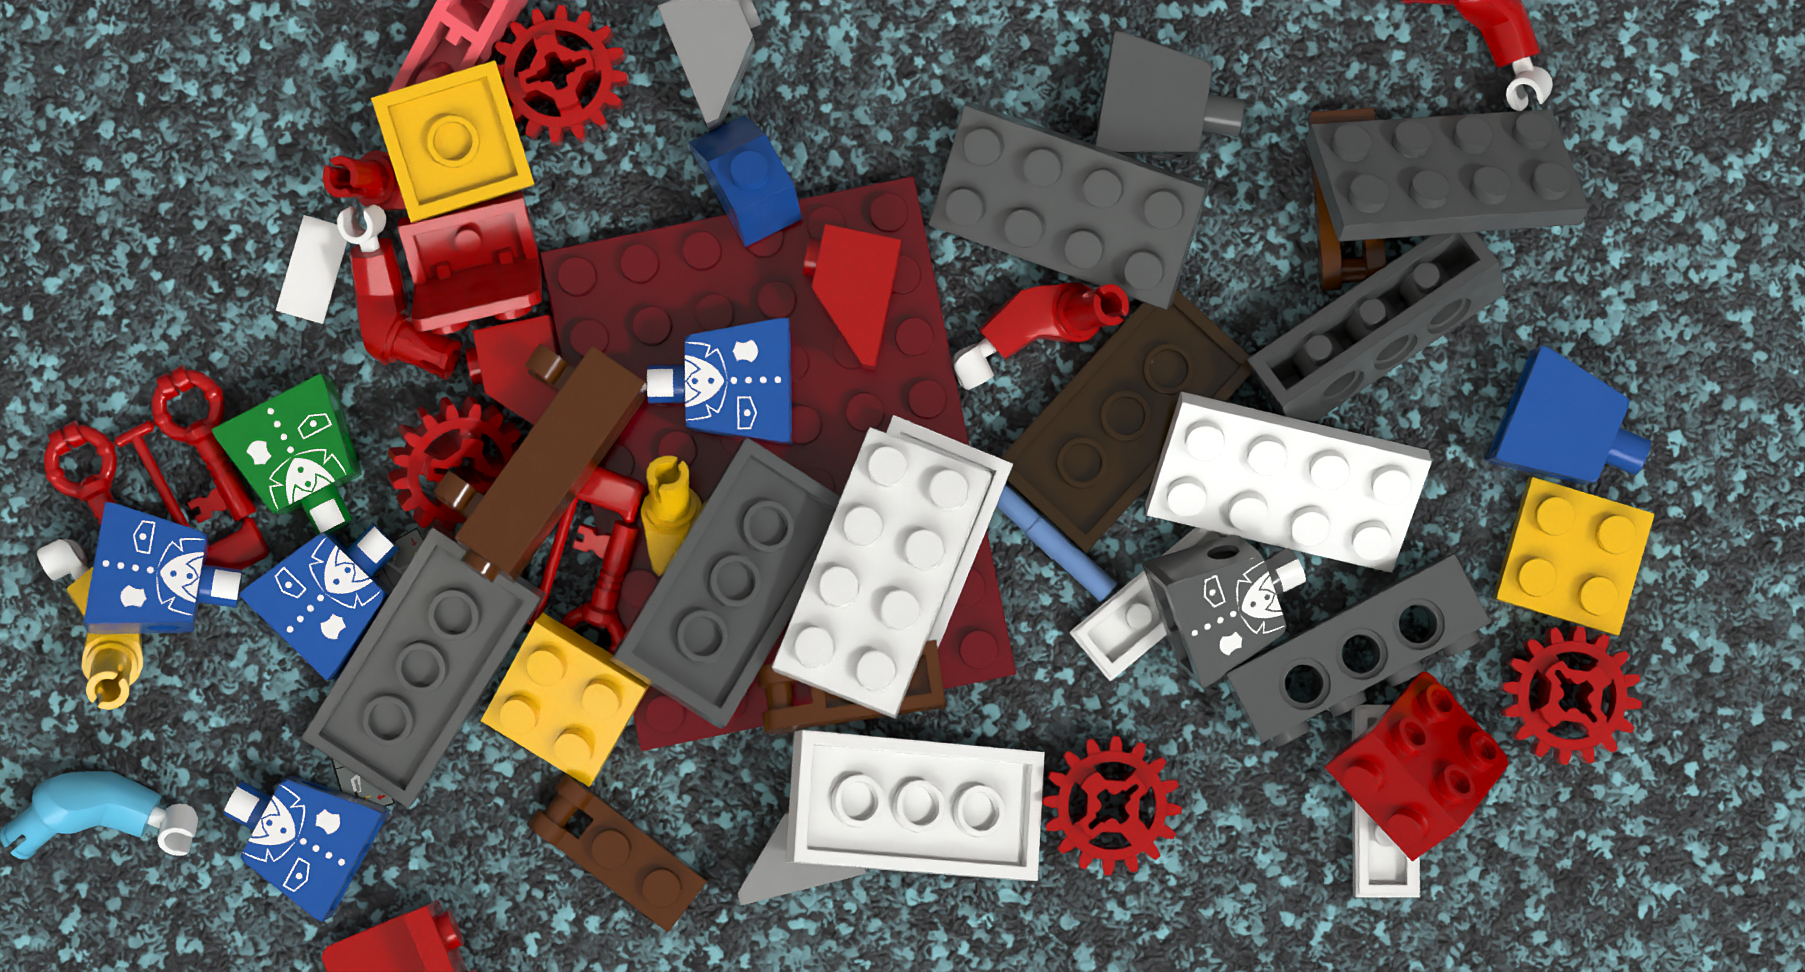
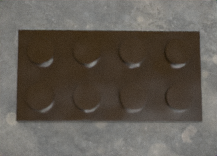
M1176 289L1172 305L1168 309L1143 302L1000 457V459L1013 464L1007 482L1055 524L1083 552L1087 553L1153 481L1180 393L1185 392L1226 402L1252 374L1247 360L1251 356L1179 290Z

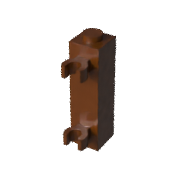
M539 344L525 364L529 369L527 373L543 385L558 392V394L485 495L479 493L450 471L446 473L433 491L439 501L467 518L455 536L460 548L466 551L460 561L491 583L495 581L499 574L511 583H515L647 397L645 381L593 346H591L576 368L570 366L545 346Z

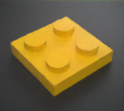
M495 60L371 98L411 223L535 186Z
M1529 477L1492 599L1609 635L1619 636L1655 514L1542 479Z
M542 613L533 624L481 721L590 787L599 775L647 691L649 684L610 661L609 659L612 654L545 613Z

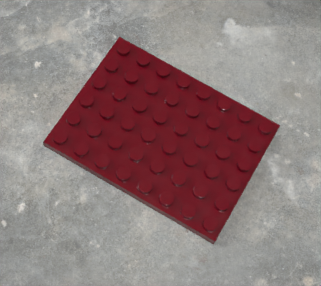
M914 176L799 199L801 220L747 247L744 246L729 217L725 214L540 252L561 358L573 368L578 366L588 350L593 346L645 381L647 387L648 365L685 364V336L771 319L789 318L791 323L792 445L754 442L840 497L846 487L869 428L871 427L886 433L893 415L969 446ZM825 224L902 240V248L875 371L866 370L861 367L812 290L814 277L803 275L810 237L822 240ZM648 396L598 465L599 467L639 480L644 485L636 517L632 523L639 527V531L626 573L623 574L624 580L621 581L622 586L619 588L620 593L615 605V610L618 612L617 618L624 627L625 633L659 578L651 566L641 517L642 504L645 497L650 493L647 481V469L650 463L663 456H674L678 460V470V465L684 461L689 469V488L699 496L703 505L738 445L743 440L741 438L691 431L686 428L685 403H648ZM591 504L597 533H612L615 521H624L619 513ZM987 529L938 647L943 689L1016 675ZM794 612L762 666L774 663ZM756 674L724 728L716 727L651 685H649L633 715L641 751L763 727L762 713L768 711L766 691L758 688ZM799 683L791 686L794 706L813 703L810 685Z

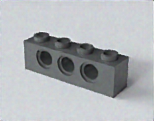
M1476 232L1431 235L1248 358V363L1259 390L1278 415L1314 423L1504 295L1506 292L1499 261Z
M1444 555L1253 655L1225 674L1223 678L1255 739L1263 743L1272 738L1275 745L1279 747L1310 731L1311 728L1306 720L1329 708L1332 716L1336 717L1361 705L1368 700L1363 690L1375 683L1386 679L1389 687H1393L1424 671L1419 660L1442 649L1446 658L1475 645L1481 641L1476 630L1490 624L1491 621L1456 555ZM1412 605L1423 609L1429 618V630L1426 636L1415 643L1405 639L1399 629L1401 614ZM1355 635L1365 637L1373 648L1372 662L1366 669L1360 672L1351 671L1342 659V649L1345 642ZM1298 665H1306L1311 668L1317 678L1315 693L1309 699L1302 702H1296L1290 698L1285 689V679L1288 672Z

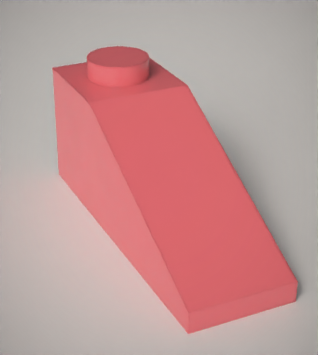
M437 0L388 93L491 62L497 53V50L494 48L496 42H505L512 31L510 24L513 21L517 22L528 0Z

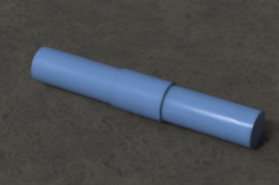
M1006 481L996 507L1023 530L1025 535L1052 560L1054 559L1101 602L1117 583Z

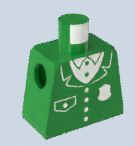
M320 373L211 429L217 441L273 514L285 515L303 506L317 535L322 532L330 533L353 520L337 488L362 475V471L332 378Z

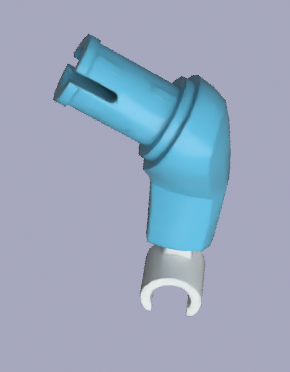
M71 772L52 777L38 784L33 790L32 804L14 820L2 827L0 838L6 848L19 836L25 835V840L11 851L10 854L19 859H28L57 833L71 834L101 825L141 838L148 826L151 825L160 829L158 835L160 848L171 855L182 856L190 851L192 837L195 836L198 817L195 810L187 804H174L166 808V810L159 808L161 794L115 772Z

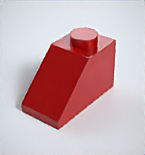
M825 224L822 240L810 237L803 275L814 277L812 283L814 295L861 367L866 370L875 371L902 248V240Z
M549 315L472 330L475 346L466 348V358L473 385L483 384L485 394L535 426L558 392L548 388L527 373L529 369L525 364L539 344L561 357L554 319Z

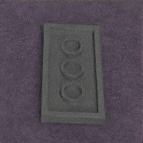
M970 102L964 105L929 226L1098 286L1106 284L1117 285L1129 297L1168 309L1172 305L1210 185Z
M1552 109L1311 124L1305 140L1338 242L1582 224L1589 209Z
M748 437L743 439L609 660L720 729L726 727L798 605L841 497Z
M439 523L429 531L301 738L407 808L420 795L546 595L545 592L520 576L513 584L499 574L495 581L491 583L475 573L460 561L466 551L460 548L455 539L456 534Z

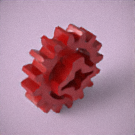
M558 5L554 20L548 21L538 8L533 9V26L526 30L521 24L513 21L510 24V28L517 38L511 45L506 42L497 41L494 46L497 52L505 58L504 65H497L501 80L505 84L504 89L508 102L513 103L511 111L515 124L517 125L525 119L528 120L525 135L533 141L545 129L549 130V137L554 146L561 147L564 132L572 131L580 143L587 142L586 125L593 122L598 128L605 131L609 127L606 118L602 114L605 108L622 110L624 106L622 100L613 93L614 87L629 85L627 73L614 70L615 65L620 64L626 59L622 47L605 48L610 43L614 34L607 25L593 33L591 31L593 17L586 10L578 16L576 22H572L565 5ZM558 36L577 38L589 45L592 50L588 51L585 48L575 52L562 46ZM535 45L537 52L529 69L518 72L525 54ZM556 63H562L567 71L573 72L566 75L568 86L557 90L552 81L545 80L553 76L551 66ZM599 76H601L600 85L595 97L586 107H583L581 100L589 83L600 80ZM545 100L557 106L561 117L541 114L532 109L526 102L532 101V103Z
M467 396L461 410H457L448 397L441 398L440 413L432 416L423 406L419 407L416 410L421 424L416 429L401 424L398 428V431L407 441L405 447H392L388 450L391 460L401 466V468L387 474L388 481L394 489H403L397 495L396 500L404 512L415 509L413 518L424 529L436 518V524L439 523L452 532L455 523H461L463 526L467 518L439 501L437 495L435 500L427 496L421 489L418 475H424L427 480L435 481L434 491L448 472L446 469L449 466L457 467L454 474L479 493L485 495L520 447V444H513L521 436L512 422L502 424L504 415L493 404L481 414V405L474 397ZM482 433L488 435L493 440L498 458H492L489 453L482 452L484 442L481 439ZM463 457H466L470 462L468 466H460Z
M1572 626L1568 633L1567 641H1564L1557 627L1545 629L1546 645L1542 646L1533 638H1526L1522 642L1524 650L1528 654L1525 661L1516 658L1507 659L1506 665L1517 674L1514 681H1505L1498 684L1499 690L1513 696V703L1501 708L1500 714L1505 717H1518L1520 723L1510 734L1514 740L1520 741L1530 736L1535 738L1531 745L1530 754L1541 758L1549 751L1550 747H1553L1555 763L1568 765L1572 751L1575 750L1582 763L1590 764L1595 759L1594 746L1598 745L1610 753H1614L1618 749L1612 737L1615 730L1626 733L1633 732L1635 727L1623 717L1626 709L1634 710L1642 707V701L1627 695V688L1640 682V676L1638 674L1622 673L1620 667L1626 662L1629 654L1626 651L1619 650L1608 655L1605 651L1610 637L1606 634H1597L1589 643H1586L1585 627ZM1565 652H1576L1589 657L1593 661L1589 664H1584L1578 670L1569 669L1564 661L1559 660L1556 655ZM1535 675L1539 680L1537 701L1530 706L1529 688ZM1562 682L1580 685L1581 689L1575 695V699L1579 704L1578 709L1559 705L1558 701L1565 695L1560 686ZM1609 685L1610 703L1605 715L1601 710L1603 689ZM1564 720L1570 721L1576 730L1582 732L1583 736L1560 738L1546 730L1550 727H1555Z
M1111 735L1108 749L1100 750L1094 739L1088 738L1085 739L1086 756L1079 759L1068 750L1063 753V757L1070 767L1065 774L1058 771H1049L1047 777L1059 788L1057 794L1042 796V804L1050 808H1056L1057 816L1050 818L1044 824L1047 831L1063 829L1066 835L1057 846V849L1062 854L1071 851L1074 847L1081 850L1078 856V867L1085 870L1094 858L1101 859L1103 874L1111 876L1115 867V861L1123 860L1127 868L1133 873L1138 871L1136 855L1144 851L1155 860L1161 856L1158 848L1153 843L1158 836L1174 839L1176 833L1164 823L1166 816L1181 814L1182 807L1173 802H1168L1166 794L1178 788L1179 784L1176 779L1160 780L1157 775L1166 764L1163 757H1156L1148 763L1142 760L1146 744L1137 741L1129 752L1122 751L1120 736ZM1103 762H1121L1134 767V769L1128 771L1122 778L1102 777L1093 766ZM1077 782L1085 791L1084 811L1075 818V821L1071 822L1068 809L1069 796L1074 783ZM1151 787L1154 810L1148 827H1146L1139 819L1140 798ZM1106 789L1113 795L1118 794L1122 790L1127 791V796L1121 802V806L1126 812L1122 818L1116 820L1108 814L1101 819L1097 818L1094 820L1097 817L1096 813L1102 807L1097 798L1101 791ZM1101 832L1121 833L1128 840L1129 844L1120 847H1101L1089 841L1097 837Z

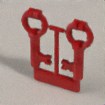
M181 365L171 370V375L167 372L156 378L158 385L151 399L153 422L147 420L116 436L114 443L98 429L80 425L76 420L64 425L63 429L59 428L48 434L50 441L44 452V470L47 481L65 496L87 502L95 518H98L99 525L102 522L105 502L116 503L110 492L117 470L115 446L121 448L132 442L174 523L190 528L142 437L154 431L155 424L162 433L172 440L195 446L203 463H206L207 466L205 467L210 471V476L214 479L213 482L216 488L210 492L207 498L199 496L188 502L191 510L199 507L201 514L195 516L198 524L212 518L213 512L216 510L224 511L228 509L234 522L245 518L240 530L208 546L206 565L244 570L269 555V547L254 519L247 517L255 513L257 509L236 469H233L234 465L232 462L230 463L229 456L225 454L226 451L217 441L211 430L221 425L225 414V400L221 387L205 373L187 369L184 365ZM196 386L204 392L205 399L209 401L208 415L206 418L194 421L188 427L179 426L172 420L171 413L167 411V400L169 401L180 395L179 389L184 393ZM90 442L96 447V452L101 457L100 471L98 474L87 476L80 483L73 482L64 476L65 472L59 465V456L72 451V446L77 448Z
M597 466L560 518L539 587L546 595L527 623L528 625L533 626L535 621L545 611L578 499L617 512L624 521L616 520L612 533L604 534L597 533L595 527L584 523L579 525L577 533L585 536L583 540L576 539L573 548L584 552L593 550L597 556L604 559L591 601L570 610L560 623L573 631L579 623L587 621L594 627L607 628L612 641L608 652L610 654L614 653L625 634V629L617 618L618 612L615 610V605L620 593L619 588L622 586L621 581L624 580L623 574L626 573L639 531V527L632 523L635 520L644 491V485L641 481Z

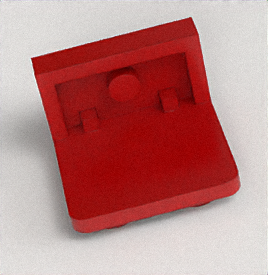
M523 190L414 223L410 222L409 216L398 219L399 234L414 282L411 318L416 331L431 330L433 334L437 335L450 334L465 328L469 321L493 315L498 320L521 317L530 312L532 306L541 302L542 260Z
M1421 672L1408 683L1371 728L1338 751L1324 768L1413 862L1464 825L1508 767V758L1495 739L1478 725L1455 700L1447 688L1442 686L1430 673Z
M438 899L326 947L322 953V961L327 972H476L474 969L471 971L467 970L458 948L464 945L460 928L450 910L443 912Z

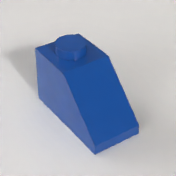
M746 115L738 117L688 142L693 155L745 247L802 219L793 181L766 134Z

